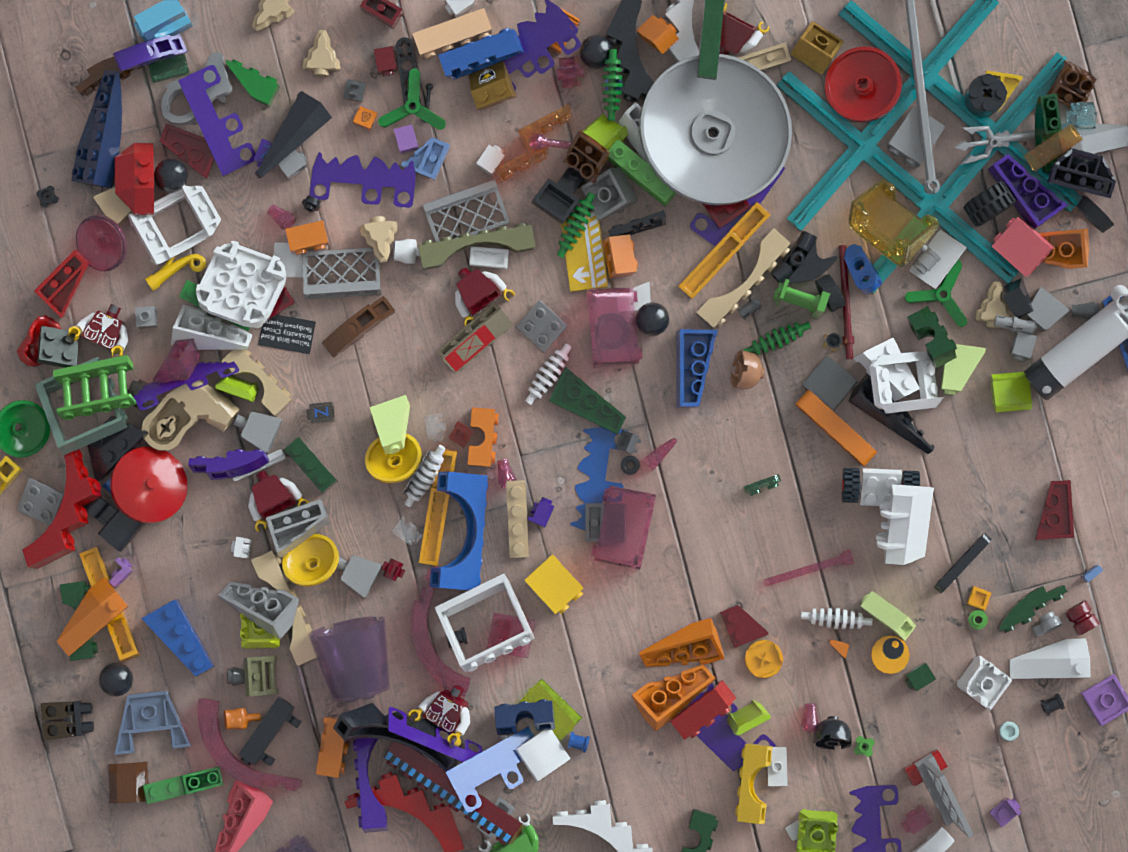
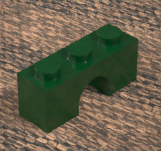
M928 306L907 317L909 326L918 341L925 337L934 338L925 344L927 355L936 368L957 358L955 342L953 339H948L946 328L944 325H939L938 316L934 311L931 312Z
M300 437L296 438L284 449L323 494L338 482Z
M693 809L688 828L700 834V842L693 848L682 846L681 852H706L711 850L713 839L710 837L712 831L716 832L719 822L716 820V815Z

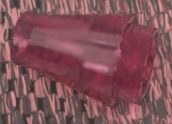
M275 204L270 206L267 211L281 229L291 228L296 222L293 213L277 207Z
M501 459L497 461L498 484L501 485V488H506V481H516L517 478L508 459Z
M807 703L805 704L801 727H803L804 732H814L819 723L816 704Z

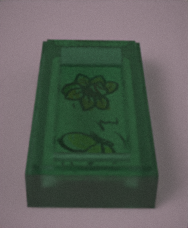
M185 54L148 65L153 83L190 74Z

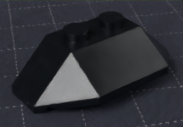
M1070 147L1053 163L1047 182L1111 198L1116 178L1112 175L1103 156Z

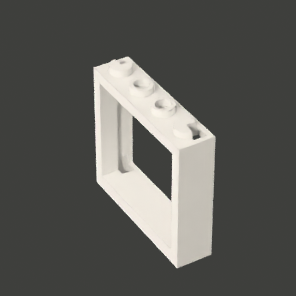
M505 574L497 576L435 607L459 665L464 672L474 671L478 666L493 662L496 657L502 654H509L514 648L525 646L535 639ZM506 589L524 632L466 660L448 617Z

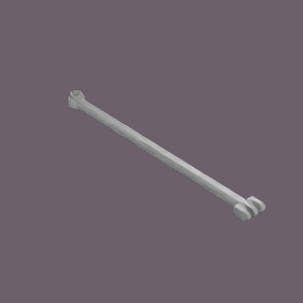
M905 0L926 173L924 191L929 195L934 191V195L939 191L940 183L935 177L915 0ZM930 183H934L936 185V188L934 190L930 188Z

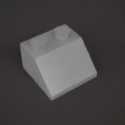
M620 167L605 171L597 177L596 183L588 182L581 187L585 197L588 192L596 195L592 205L594 206L593 212L598 221L622 211L638 201Z

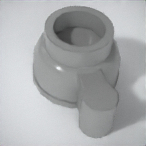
M1052 611L1040 617L1041 624L1033 627L1032 630L1038 638L1057 629L1063 623Z

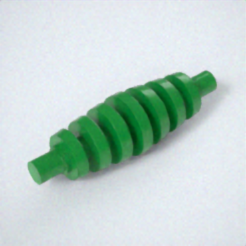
M609 49V58L605 60V64H609V67H604L603 70L604 72H609V75H603L602 79H608V83H602V87H608V90H602V95H608V98H603V102H608V106H604V110L608 112V121H615V112L620 108V106H616V103L621 102V99L616 98V95H622V91H616V87H623V83H616V80H622V75H616V72H622L621 68L616 67V64H621V61L617 58V49Z
M588 192L586 198L578 202L582 205L581 207L576 206L574 210L578 211V214L573 212L570 214L575 220L567 219L566 223L571 225V227L564 226L563 228L568 233L567 235L562 233L560 236L564 241L559 240L558 242L560 249L557 256L564 258L568 250L572 251L574 247L570 246V244L578 242L574 239V236L578 238L582 236L581 233L577 232L578 229L585 232L586 228L581 223L588 225L589 221L584 217H591L588 209L593 210L594 208L592 201L596 195Z
M796 322L793 323L794 328L790 324L786 325L787 331L783 327H778L780 334L777 333L776 329H772L773 337L767 332L765 333L766 340L760 336L758 337L759 343L753 340L751 342L752 345L743 349V351L756 353L758 356L761 355L760 350L768 353L767 347H770L771 351H775L774 344H777V347L781 349L783 348L781 341H784L787 346L790 344L788 338H791L792 342L796 341L795 335L801 338L804 331L811 329L809 322L801 325Z

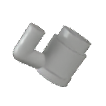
M916 239L906 251L910 255L917 249L922 251L915 259L916 261L913 266L924 275L941 258L920 239Z

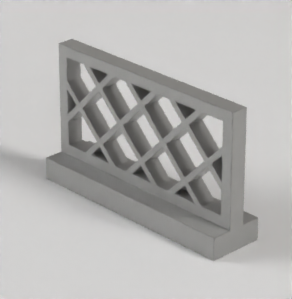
M495 179L422 204L436 242H440L438 234L441 229L450 232L451 238L453 234L458 236L456 238H459V234L455 233L459 222L469 226L467 233L470 232V236L478 234V231L490 230L510 223ZM495 192L497 196L494 206L484 202L487 194ZM484 195L482 200L478 199V197ZM475 199L481 202L476 212L466 208L469 200ZM482 204L493 208L489 218L478 214ZM456 205L462 208L458 219L448 214L452 206ZM448 208L446 213L441 211ZM495 209L503 213L504 221L497 223L490 220ZM465 210L475 214L471 224L460 220ZM439 212L445 216L441 224L438 225L432 221L430 214ZM447 216L457 221L453 231L442 227ZM477 216L487 220L484 228L478 229L472 226ZM489 221L494 223L490 226H487ZM434 225L439 227L437 232L435 230Z
M373 248L315 251L302 254L303 293L305 300L382 295L379 261L375 257L369 265L362 259L367 253H374ZM349 254H353L357 258L351 266L343 260ZM328 256H335L338 259L332 267L325 262ZM306 257H315L319 262L311 268L307 265ZM359 261L367 266L362 274L353 269ZM341 262L348 267L342 276L334 270ZM321 264H324L329 269L323 277L315 271ZM370 269L376 274V280L368 281L363 277ZM350 271L358 276L354 282H348L345 279ZM333 272L339 279L335 283L330 284L325 279ZM314 273L320 280L316 285H308V278Z
M930 753L914 763L944 824L948 826L954 823L969 838L974 834L934 756Z

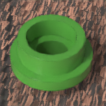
M975 610L970 613L968 622L972 628L982 629L986 626L988 618L983 611ZM980 616L982 619L979 624L975 622V617Z

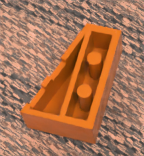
M324 717V729L321 735L322 741L316 774L339 778L340 774L345 772L346 763H343V757L348 754L349 744L333 729L338 719L336 717Z

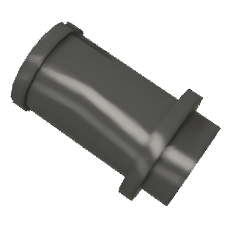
M751 297L750 301L740 309H737V311L745 320L757 309L761 310L760 307L763 305L757 297Z

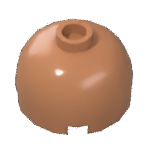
M738 351L732 363V366H735V374L731 373L730 376L732 387L738 389L753 388L764 377L765 370L762 368L761 360L757 355L748 351Z

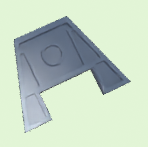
M167 691L127 695L114 755L134 753L133 733L170 729L172 748L192 746Z

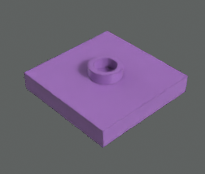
M1115 674L1108 676L1080 693L1100 727L1128 711V696Z

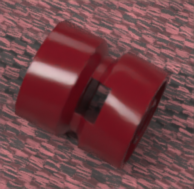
M1086 600L1064 612L1068 620L1074 622L1073 628L1078 636L1085 634L1100 624L1095 614L1090 613L1091 607Z

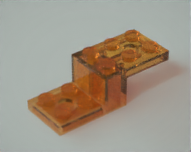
M569 104L517 130L518 137L526 152L494 169L498 181L501 179L506 181L514 176V172L518 170L523 172L529 169L530 164L533 162L540 163L547 159L549 148L541 133L547 134L553 130V126L557 124L561 126L570 121L572 109Z

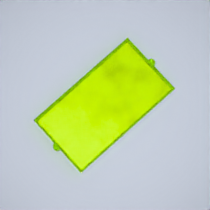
M541 679L533 688H529V692L520 702L532 703L541 699L552 700L555 718V729L552 731L561 741L570 731H573V727L582 717Z

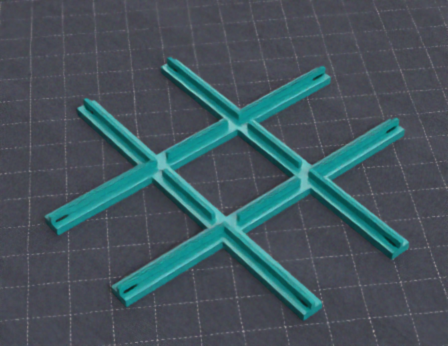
M850 0L838 16L874 47L887 53L895 61L896 65L910 77L902 85L899 99L892 110L885 116L871 121L861 133L790 71L784 75L776 85L777 88L848 148L786 220L801 232L857 166L864 161L920 209L918 214L873 264L882 279V283L907 256V248L916 239H921L932 225L936 223L951 237L966 246V249L1000 279L1009 284L1019 270L998 253L990 242L949 208L951 203L996 151L1003 157L1009 154L1031 176L1036 177L1045 188L1050 189L1056 194L1055 196L1068 205L1064 208L1067 212L1070 213L1083 197L1072 188L1047 182L1050 172L1044 173L1042 162L1017 141L1009 142L1008 147H993L988 158L963 165L960 164L936 194H927L921 183L876 146L917 98L911 50ZM976 0L927 58L922 61L925 90L968 127L989 126L993 135L998 132L1003 133L1006 130L1009 134H1012L1035 108L1038 96L1047 94L1067 58L1057 52L996 123L987 116L979 117L973 115L965 106V97L938 73L999 4L997 0ZM986 131L975 132L982 140H986ZM987 145L976 146L969 155L974 157L985 154Z

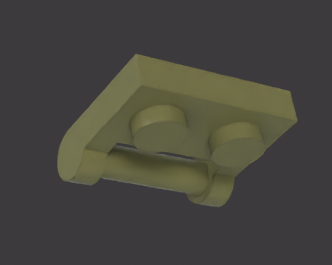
M276 656L244 658L246 697L279 694L278 688H276ZM265 662H267L269 689H266Z

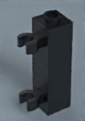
M279 696L240 751L239 755L242 757L240 760L249 766L251 764L256 765L259 760H262L268 766H272L276 759L265 753V751L286 721L296 728L299 727L302 721L291 714L296 707Z

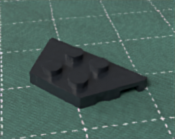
M111 416L105 423L117 419L116 416ZM126 422L128 428L87 445L95 479L98 482L102 481L114 469L117 462L125 454L132 451L149 433Z

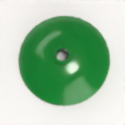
M17 400L7 404L0 410V449L11 456L23 458L36 454L44 447L50 434V425L42 407L28 400ZM17 424H20L19 430L15 429Z

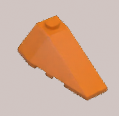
M1088 228L1039 233L1055 247L1042 261L1043 263L1066 269L1088 267Z
M105 577L88 590L56 641L68 656L73 654L129 607Z
M711 618L693 622L639 652L645 667L669 666L671 663L682 662V665H688V662L708 664L725 659L717 629Z
M702 664L682 671L681 674L672 677L667 676L663 680L654 683H647L633 693L632 698L642 717L656 732L671 721L716 678Z

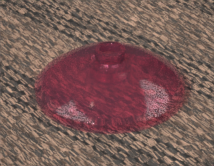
M103 215L90 216L80 223L76 232V246L78 251L90 262L89 266L104 272L119 267L127 253L126 238L119 225Z

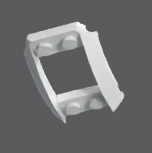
M184 185L181 190L170 193L154 202V215H135L134 213L128 215L131 227H134L151 257L150 261L155 265L171 259L213 235L221 221L220 216L202 186L191 187ZM186 198L203 230L169 248L152 217Z
M927 351L877 356L878 360L870 365L874 404L879 409H884L885 414L936 408L944 398L938 397L935 367L927 355ZM916 362L921 399L892 403L887 365Z

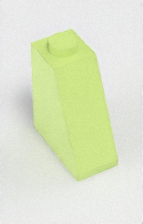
M956 344L957 349L955 352L957 358L944 364L942 367L940 390H943L944 394L947 395L959 393L983 357L986 348Z
M406 395L370 407L385 454H394L404 448L410 404Z
M873 591L863 598L861 607L906 641L916 627L912 620Z

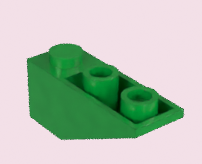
M226 59L225 63L251 98L270 107L280 88L278 83H276L277 80L268 75L266 78L259 75L260 72L254 68L249 67L248 70L242 67L243 64L237 60L232 59V61Z

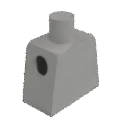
M1040 287L1031 300L1034 311L1024 317L1029 321L1035 322L1033 333L1037 328L1045 332L1068 313L1069 309Z
M251 412L249 418L238 415L234 425L243 429L241 437L269 454L283 420Z
M352 555L349 562L339 557L337 569L343 572L340 580L366 598L383 565Z

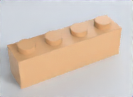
M483 8L412 34L420 57L429 59L436 56L435 53L448 52L453 50L454 46L460 44L464 46L477 38L482 40L483 37L492 33V28Z

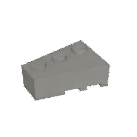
M321 499L266 517L276 552L280 558L330 523Z

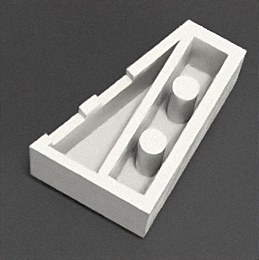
M891 338L853 359L857 363L860 362L867 370L866 372L871 375L870 365L878 360L877 356L900 354L901 352L894 338ZM907 363L887 365L890 390L892 392L891 398L894 402L920 389Z

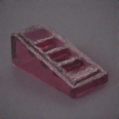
M677 439L669 440L643 458L641 462L652 471L655 470L675 446Z

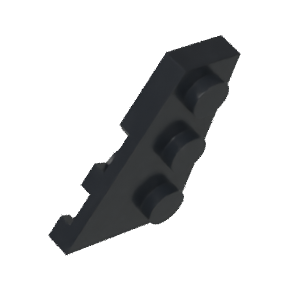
M662 210L641 219H634L624 225H615L609 230V236L634 235L666 225L665 212Z

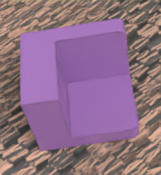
M412 125L394 129L400 154L419 149Z

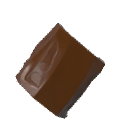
M1065 60L1047 95L1057 93L1058 102L1079 113L1088 100L1097 79L1085 69Z
M580 130L570 144L563 162L568 167L579 171L583 178L590 180L591 183H596V179L610 152L603 145Z
M148 762L108 764L109 804L145 802L142 785L149 784Z

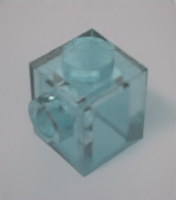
M1094 102L1071 103L1070 111H1067V122L1071 123L1072 130L1096 128L1097 112Z

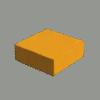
M973 586L966 604L985 611L991 592Z

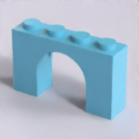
M163 0L135 15L136 22L133 23L145 42L170 35V37L175 36L193 26L179 0Z

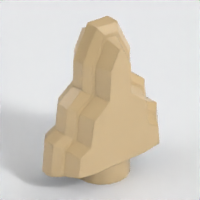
M261 0L258 4L259 12L254 16L252 28L260 31L267 28L272 22L279 23L283 18L288 19L295 11L288 5L290 0Z
M326 30L318 31L314 38V46L308 50L307 58L303 59L302 69L313 71V76L328 77L329 71L340 70V60L336 58L335 50L330 47V38Z
M383 216L370 218V223L359 226L361 237L366 238L367 245L373 247L377 260L380 263H384L388 260L390 245L394 242V234L397 233V222L385 221Z
M1001 282L992 283L988 290L987 299L982 301L981 308L976 310L975 320L986 322L987 328H1000L994 327L996 314L1013 318V313L1009 311V306L1002 296L1004 289Z

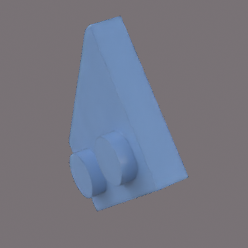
M432 137L422 148L416 150L412 157L407 161H403L401 166L406 168L410 161L413 160L416 173L436 180L450 145Z

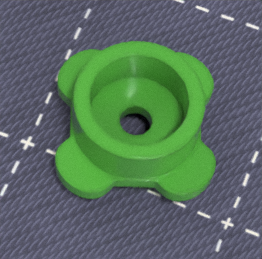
M858 736L854 753L856 755L864 754L866 757L872 756V746L875 744V741L872 738L864 739L862 736Z

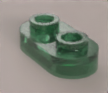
M777 474L743 486L745 494L749 493L750 496L761 493V488L768 487V490L778 487V482H781V478Z

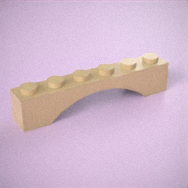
M773 228L760 243L757 264L749 278L734 291L720 297L709 298L697 311L696 315L712 330L715 327L719 329L726 321L724 317L727 313L732 314L739 307L737 302L741 298L745 300L752 292L749 289L754 284L758 286L764 279L762 275L767 270L771 272L777 265L775 261L778 257L781 256L783 258L790 251L788 247L791 243Z
M270 551L251 560L260 579L268 582L276 590H284L298 598L295 589H290L288 582L290 580L282 571L280 566L282 559L277 553L275 554L274 551ZM297 606L290 651L297 666L320 657L319 652H321L318 642H314L311 637L314 633L310 624H306L303 619L306 615L302 606Z

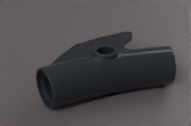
M802 231L786 257L770 273L779 284L780 282L783 283L785 279L789 280L788 284L811 281L827 271L838 257L820 258L816 250L817 237L809 232ZM798 257L800 262H795L794 258Z

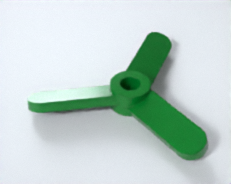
M411 69L408 73L406 103L381 116L378 119L380 127L386 128L409 115L419 117L438 130L446 127V121L419 103L420 72L418 69ZM411 104L416 105V108L414 110H411L409 108Z
M957 260L944 277L940 288L907 292L905 294V301L910 304L938 301L942 303L959 327L966 326L968 323L967 317L951 297V290L962 269L961 261ZM940 292H945L946 297H940Z

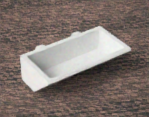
M892 484L890 502H882L879 508L882 509L880 515L888 518L887 522L881 523V528L887 530L876 535V540H879L876 545L884 549L885 564L905 565L925 557L934 488Z

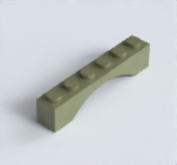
M519 223L515 225L516 228L508 229V226L496 228L497 231L494 232L481 230L478 231V235L470 236V233L459 235V238L456 239L444 237L440 238V242L433 243L432 240L421 242L422 245H418L422 270L441 267L452 255L474 245H498L515 253L535 250L536 245L532 225Z

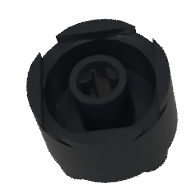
M991 74L978 76L965 91L966 108L975 116L989 117L994 115L1006 100L1007 90L1005 85L999 78Z

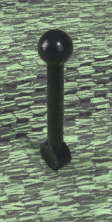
M431 83L426 84L425 108L429 109L430 94L433 89Z

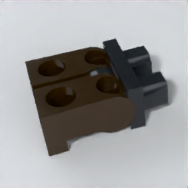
M82 701L41 703L42 721L62 719V721L42 723L43 740L83 736L85 733L93 732V721L83 722V714L93 713L92 703H82Z

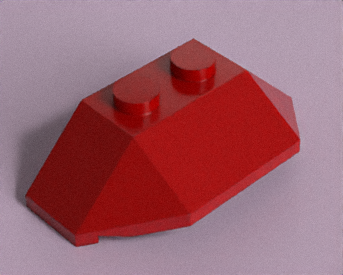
M133 143L115 157V194L135 215H154L153 143Z

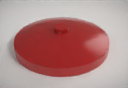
M867 46L855 47L839 55L829 67L825 78V92L832 108L843 118L860 123L877 120L890 112L897 103L902 88L901 74L895 61L884 51Z
M140 447L128 452L117 462L111 475L110 489L115 504L124 515L140 523L153 524L167 520L181 508L187 495L188 482L184 468L171 453L153 447Z

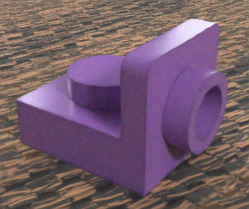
M117 557L115 559L122 569L118 568L111 574L110 577L112 579L109 582L116 588L133 572L130 568L132 564L126 558L121 559Z
M1006 797L989 813L1003 827L1015 816L1021 814L1018 810L1021 807L1015 799L1010 800Z

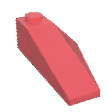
M236 779L228 795L227 802L229 803L227 814L223 815L222 820H225L223 831L219 833L215 852H238L262 823L273 803L263 791Z

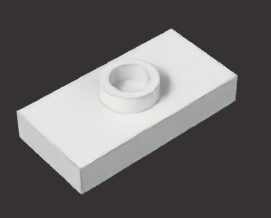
M471 246L469 266L507 269L509 250Z
M773 747L771 766L767 767L768 786H788L786 747Z

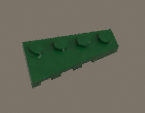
M565 366L549 402L618 435L626 416Z

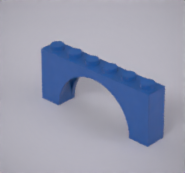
M438 472L437 491L450 495L459 503L466 518L467 534L461 552L452 562L442 567L431 568L429 587L471 590L481 584L480 570L482 566V547L484 545V518L487 506V475Z

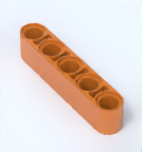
M807 390L795 403L804 414L863 467L877 454V451L810 390Z

